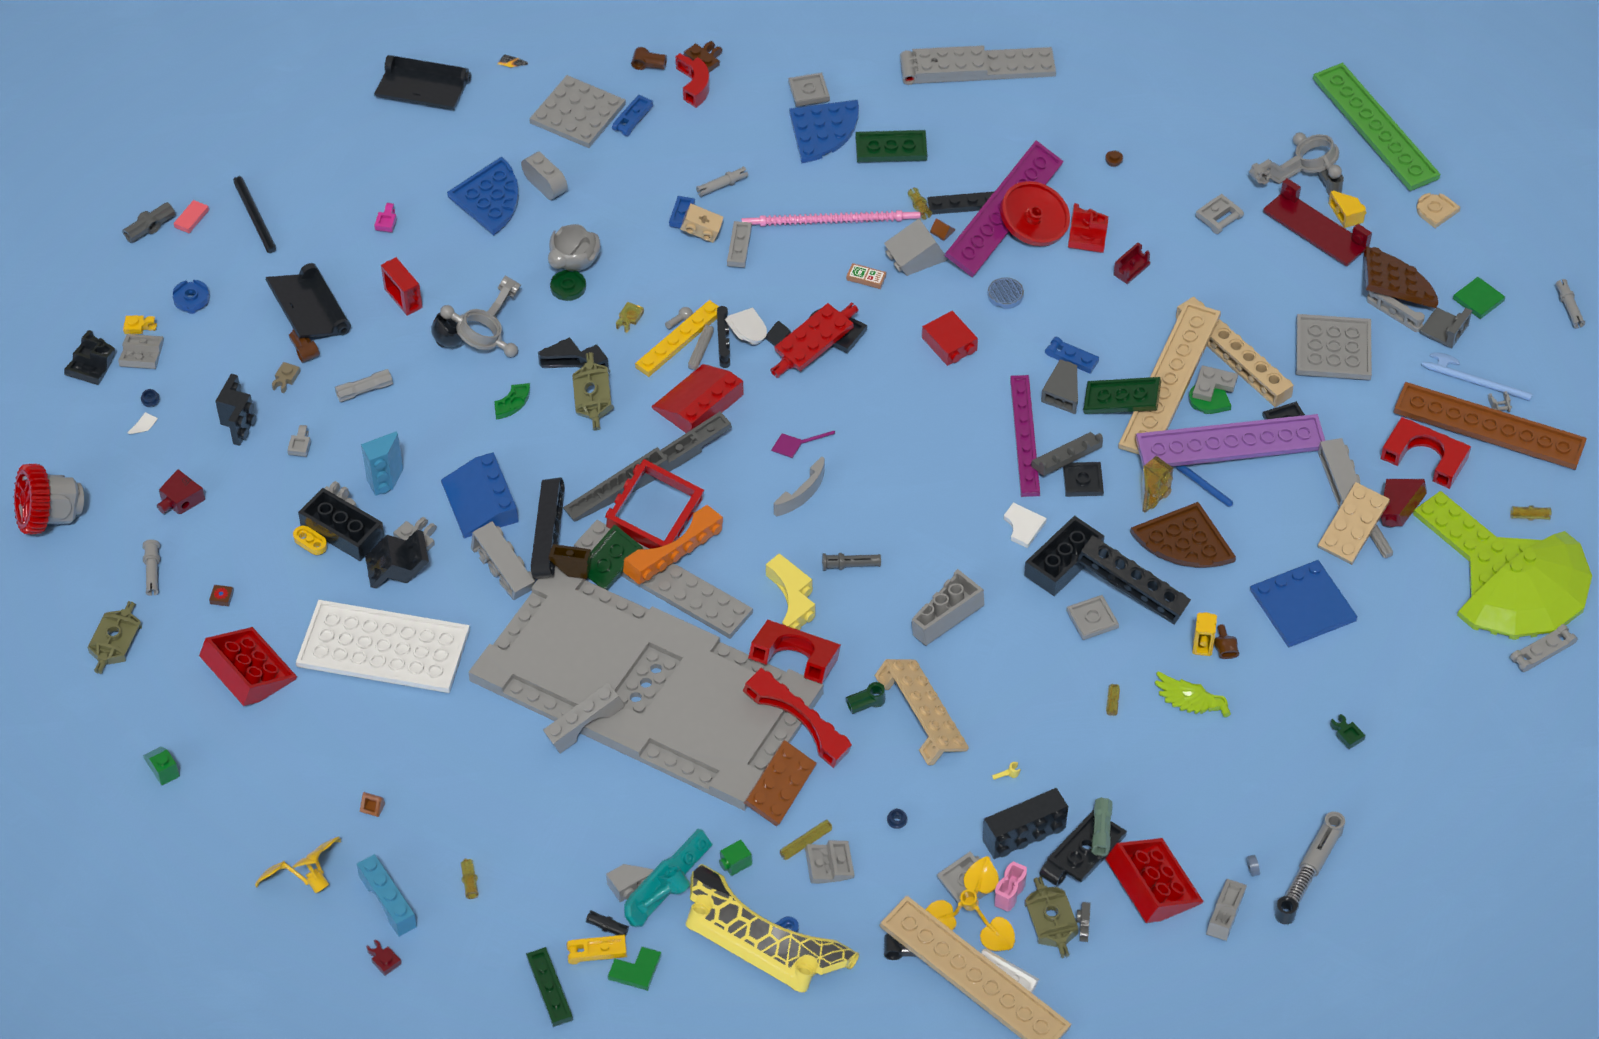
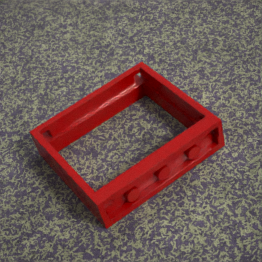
M643 459L641 464L635 466L633 477L627 479L623 487L625 490L622 494L619 493L614 501L615 506L613 509H608L605 518H607L606 527L611 529L615 524L637 543L653 549L668 545L680 537L702 501L704 489ZM644 472L691 496L664 541L617 517Z

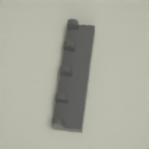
M1089 432L1032 460V467L1045 476L1102 448L1103 436L1100 433L1094 435L1092 432Z

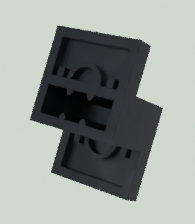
M230 374L215 402L220 425L230 427L233 444L240 446L242 441L247 438L250 427L255 424L256 415L251 395L241 392L238 375Z
M417 529L407 540L386 535L367 553L365 561L370 587L377 589L387 578L408 583L429 562L423 531Z

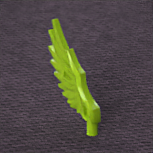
M1159 671L1156 673L1161 681L1156 680L1155 685L1164 690L1159 691V695L1166 697L1165 703H1172V707H1180V711L1187 710V713L1194 711L1195 714L1199 712L1203 714L1207 710L1209 712L1221 710L1223 717L1231 715L1228 702L1224 696L1213 695L1207 692L1202 684L1189 683L1183 679L1178 681Z

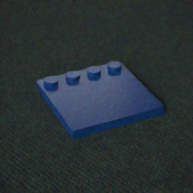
M1319 560L1250 586L1251 593L1288 648L1357 621L1358 616Z

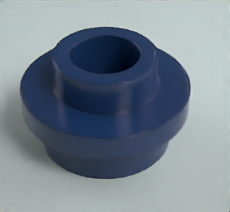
M147 389L141 395V403L147 407L155 406L160 400L159 394L153 389Z
M893 809L887 815V823L892 828H902L907 824V815L901 809Z

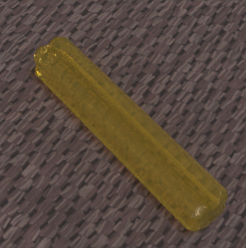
M824 820L780 849L781 857L784 860H788L803 850L807 844H812L830 832L832 824L828 820Z

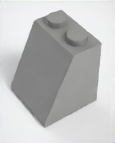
M919 218L884 243L888 249L885 251L891 260H896L893 264L899 272L903 270L906 276L948 260Z

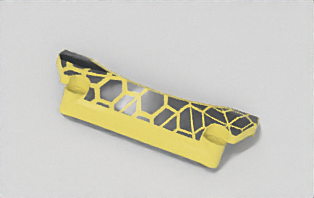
M700 864L692 872L690 878V900L695 903L691 906L686 920L687 928L699 933L787 984L795 991L806 992L812 977L816 973L822 975L844 967L851 970L856 964L859 953L837 940L800 934L778 926L759 916L733 894L723 875L704 864Z

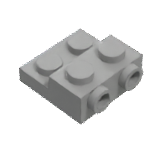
M971 852L937 874L940 882L957 903L961 902V893L967 890L964 885L965 873L980 859L979 856L974 857ZM978 892L977 898L980 900L987 894Z

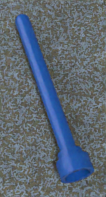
M1174 466L1226 506L1231 507L1233 505V501L1187 466Z

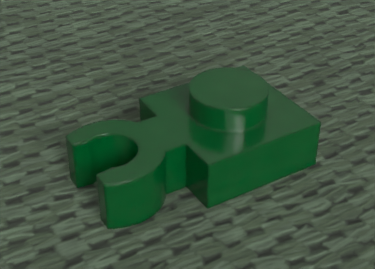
M1340 714L1338 717L1341 723L1331 719V728L1338 730L1336 736L1348 749L1365 740L1366 735L1353 722L1347 724L1344 715Z

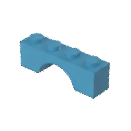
M374 854L358 862L357 869L360 879L368 891H372L379 900L389 923L397 935L401 936L416 928L414 912L376 855Z

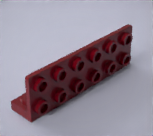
M1286 178L1282 182L1281 194L1263 209L1265 214L1345 266H1348L1365 251L1366 246H1370L1371 231L1360 224H1356L1353 227L1352 233L1300 200L1301 186Z

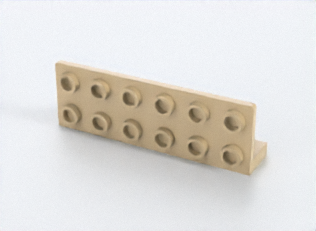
M886 659L874 676L878 682L884 685L885 690H889L896 681L929 736L919 749L927 765H934L943 752L967 751L969 747L965 739L960 734L956 724L923 673L919 663L913 659Z

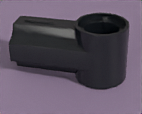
M886 934L884 936V957L886 959L899 960L902 956L917 957L891 935Z

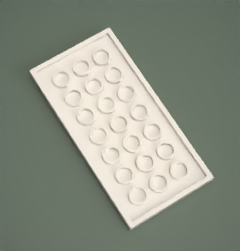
M318 600L297 657L296 666L450 693L470 632V625Z

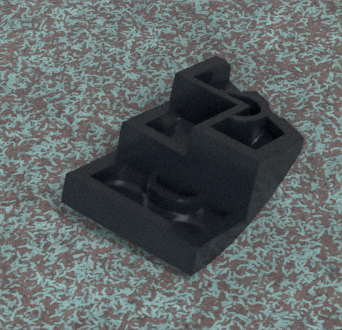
M88 330L81 338V345L74 351L72 361L65 367L64 375L99 385L111 364L115 348L107 344L102 338H96L93 335V331Z

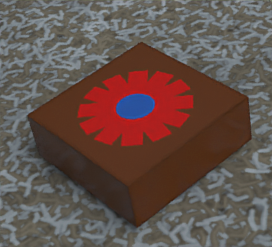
M214 585L209 599L210 604L229 607L234 592L233 587Z

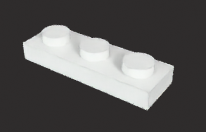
M986 948L982 950L981 954L1033 994L1039 981L1038 978Z

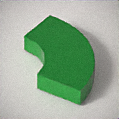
M530 383L511 385V390L507 396L494 401L496 420L515 414L526 404L530 395Z

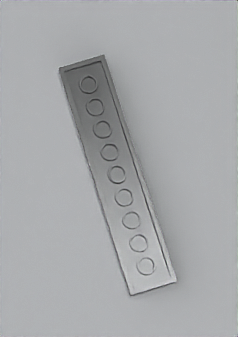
M596 520L578 539L574 547L591 549L592 551L610 528L606 527V524ZM674 563L640 585L624 572L621 574L623 578L729 639L753 614V608Z

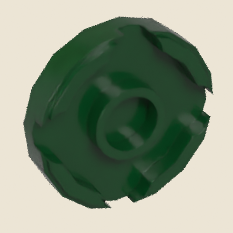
M569 270L557 272L551 278L550 291L557 299L572 301L580 298L586 290V280L578 271L569 272Z

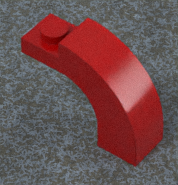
M679 53L675 56L676 69L692 79L683 87V100L697 108L705 101L709 94V71L706 64L697 57L692 61L689 57Z

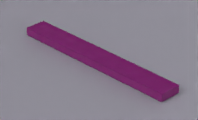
M1029 375L1010 376L1021 497L1040 496L1039 474L1032 467V460L1037 458Z

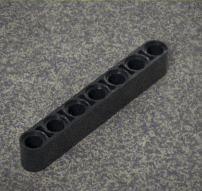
M562 477L544 479L541 482L531 559L533 579L553 577L555 573V565L549 560V554L552 544L558 545L565 492Z

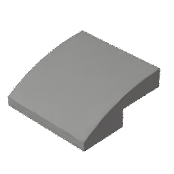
M127 334L123 342L119 366L156 369L162 350L163 336Z
M829 840L827 845H806L805 854L811 884L831 883L854 878L848 841Z

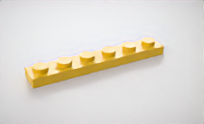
M710 300L707 301L635 363V368L650 377L703 331L704 326L712 324L717 319V308L719 306Z

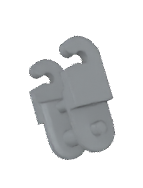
M1507 391L1503 393L1505 401L1499 402L1494 399L1492 393L1488 394V400L1492 409L1511 411V399ZM1498 404H1505V406L1499 407Z

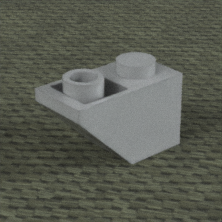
M623 864L606 874L607 885L619 902H622L629 898L635 889L651 874L653 869Z

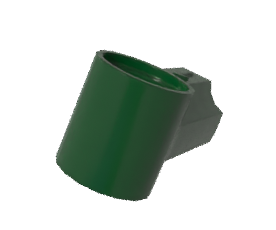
M872 682L867 689L845 697L850 712L854 714L871 706L881 707L884 705L886 700L884 685L880 682Z

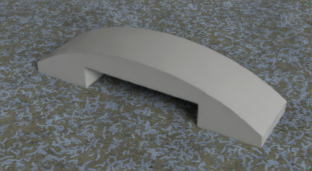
M820 457L810 467V478L792 495L785 491L774 502L775 516L784 515L797 509L814 495L823 480L825 471L824 457Z

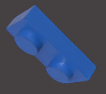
M677 196L669 220V226L681 228L689 205H695V198Z

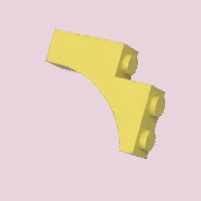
M779 553L766 563V576L779 587L787 601L788 610L782 624L800 630L804 624L811 622L815 617V603L807 598L812 593V579Z

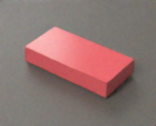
M193 200L174 222V227L190 233L209 211V206Z

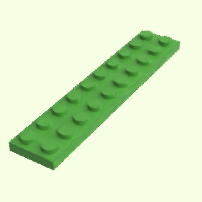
M1343 62L1313 74V80L1410 191L1440 179L1441 174Z

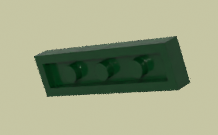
M546 947L526 953L527 961L552 1026L555 1027L573 1021L572 1013Z

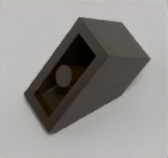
M552 544L549 560L566 576L587 579L591 567V549Z

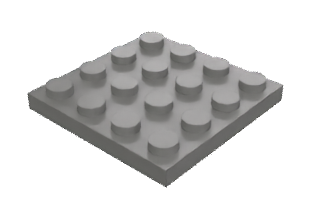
M566 75L530 117V124L590 148L626 105V100Z
M1297 314L1296 375L1371 380V319Z

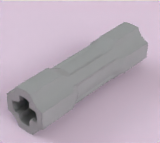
M385 369L358 381L335 386V392L339 402L354 398L358 394L392 385V377L389 370Z

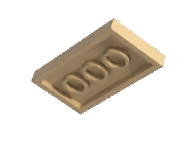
M1355 482L1320 540L1318 548L1352 565L1388 506L1390 499Z

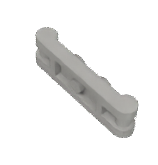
M1368 291L1367 302L1412 331L1420 332L1425 318L1423 313L1411 310L1408 306L1403 305L1391 296Z
M1562 624L1557 630L1522 650L1512 653L1510 659L1514 663L1517 662L1520 665L1519 668L1526 672L1572 646L1578 638L1568 631L1569 628L1565 624Z

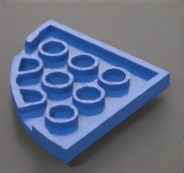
M858 100L789 108L801 163L821 159L822 155L829 152L834 153L850 139L859 118Z
M501 156L449 190L447 196L494 235L508 223L515 212L519 198L518 182L512 167Z

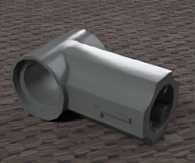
M1327 169L1317 172L1326 185V192L1329 195L1331 191L1342 193L1344 181L1342 174L1339 178L1334 179L1328 175Z

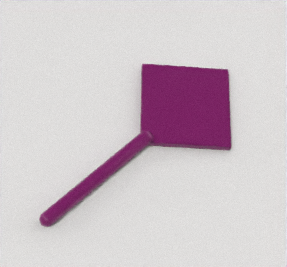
M833 430L803 440L782 433L771 451L793 458L801 444L833 435L835 431Z

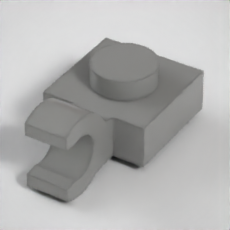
M306 425L299 426L297 436L291 435L287 450L288 455L307 457L311 440L308 437L309 431H307Z

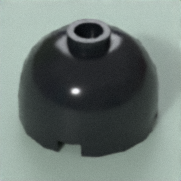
M440 313L437 314L431 326V332L437 344L441 347H456L462 344L463 340L458 335L456 329L457 322L452 319H444Z

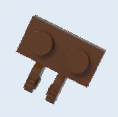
M713 41L707 42L703 48L698 44H694L684 51V56L689 57L692 61L697 57L706 64L710 73L720 66V60L717 57L721 55L722 48L720 46L714 48L715 44Z

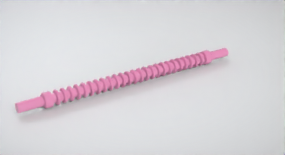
M896 210V212L891 211V213H888V211L886 213H883V211L881 213H878V211L873 213L871 211L870 214L868 212L865 214L863 212H860V214L857 212L855 214L852 212L847 214L846 212L844 215L842 213L840 215H837V213L835 215H832V213L830 215H827V213L825 215L821 213L817 215L815 213L814 216L812 214H809V216L806 214L804 216L801 214L799 216H796V214L791 216L790 214L788 217L786 215L784 217H781V215L779 217H776V215L773 217L761 215L759 218H742V222H750L752 225H760L761 227L766 226V224H769V226L771 224H774V226L776 224H779V226L784 224L786 226L787 223L789 225L792 223L794 225H797V223L800 225L802 223L805 225L810 223L811 225L813 222L815 224L817 222H820V224L822 222H825V224L827 222H830V224L832 222L836 224L840 222L842 224L843 221L845 223H848V221L851 223L853 221L856 223L861 221L863 223V221L868 222L869 220L871 222L873 220H876V222L878 220H881V222L883 220L887 222L891 220L893 222L894 220L920 219V212Z

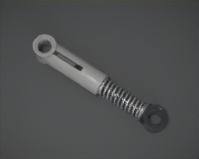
M1330 812L1325 816L1323 825L1299 865L1300 870L1286 895L1277 901L1275 918L1279 923L1286 925L1295 920L1299 903L1309 888L1308 886H1310L1313 878L1319 874L1338 838L1342 836L1345 818L1341 813Z

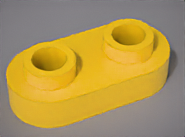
M299 526L293 531L295 543L311 554L320 555L327 550L325 537L310 527Z

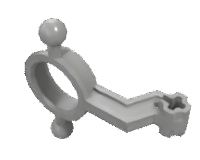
M1299 132L1293 137V142L1297 145L1295 157L1280 166L1268 159L1261 164H1253L1249 171L1250 176L1263 185L1267 184L1269 179L1280 184L1286 178H1290L1300 171L1316 173L1327 169L1328 175L1336 179L1342 174L1341 167L1335 165L1340 151L1332 138L1327 135L1318 134L1307 138L1305 134ZM1319 146L1330 148L1325 155L1319 158L1303 159L1304 154L1310 149Z
M506 275L498 286V290L501 292L487 312L472 309L462 315H458L450 305H444L441 308V316L444 319H452L457 322V333L468 345L481 350H490L498 346L504 350V354L507 357L517 355L518 348L514 343L507 344L502 341L501 323L495 317L507 297L514 298L521 287V284ZM476 321L486 325L493 332L494 336L489 337L476 333L467 322Z

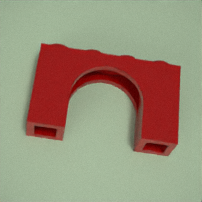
M1401 417L1384 444L1380 459L1398 466L1406 452L1411 448L1418 446L1431 448L1441 457V461L1434 472L1433 482L1450 489L1469 458L1471 446Z
M767 619L751 642L748 659L767 665L772 656L778 651L794 650L809 658L806 663L804 678L822 684L838 661L841 644Z

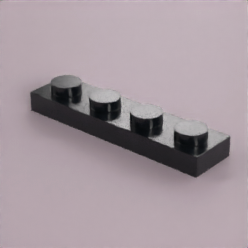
M995 191L927 197L929 215L979 211Z

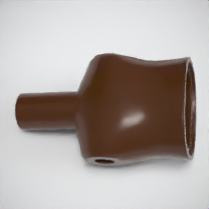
M1224 624L1218 625L1219 637L1214 639V645L1219 652V657L1221 659L1238 657L1240 653L1237 647V638L1227 635Z

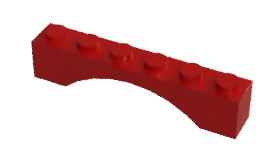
M760 668L745 683L743 692L757 704L780 708L799 719L812 735L817 747L818 756L834 768L849 753L852 746L850 740L845 735L838 733L831 723L825 722L817 711L806 706L800 697L793 695L786 685L780 684L774 679L772 673Z

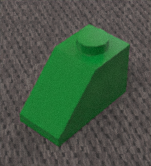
M159 747L143 755V758L161 786L180 777L177 764L166 748Z

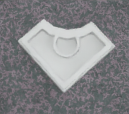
M1014 502L1004 514V520L1013 529L1011 541L1026 548L1030 546L1047 521V518Z

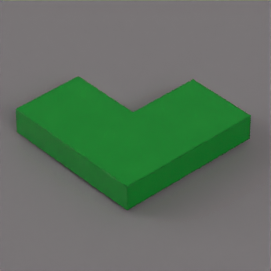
M641 946L635 964L614 959L608 974V980L648 991L662 956L661 952Z

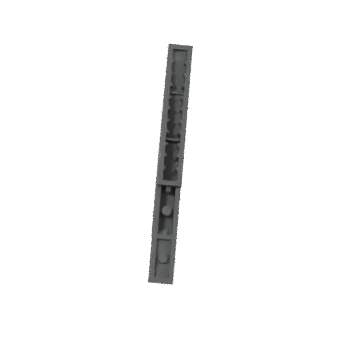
M720 411L661 450L656 447L563 508L574 522L614 503L619 493L622 494L625 490L623 487L627 479L633 477L635 466L641 464L643 459L670 472L701 453L702 446L732 428V425ZM644 472L632 492L651 483L656 478Z

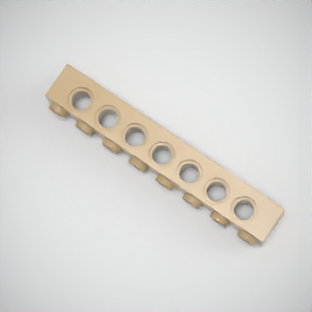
M1194 296L1187 300V302H1191L1205 307V305L1201 301L1197 300ZM1185 302L1177 306L1176 319H1178ZM1219 319L1207 347L1275 408L1291 398L1294 387L1292 382L1286 379L1277 368L1269 364L1251 345L1242 340L1240 335L1233 332L1226 323Z

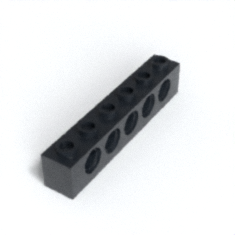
M1093 535L1076 560L1174 625L1191 601L1184 593L1177 591L1167 582L1160 580L1152 572L1140 567L1135 561L1128 559L1118 550L1111 548L1103 540Z

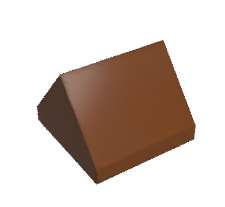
M936 218L930 233L944 241L955 231V228Z
M363 792L359 812L379 817L385 805L383 797Z

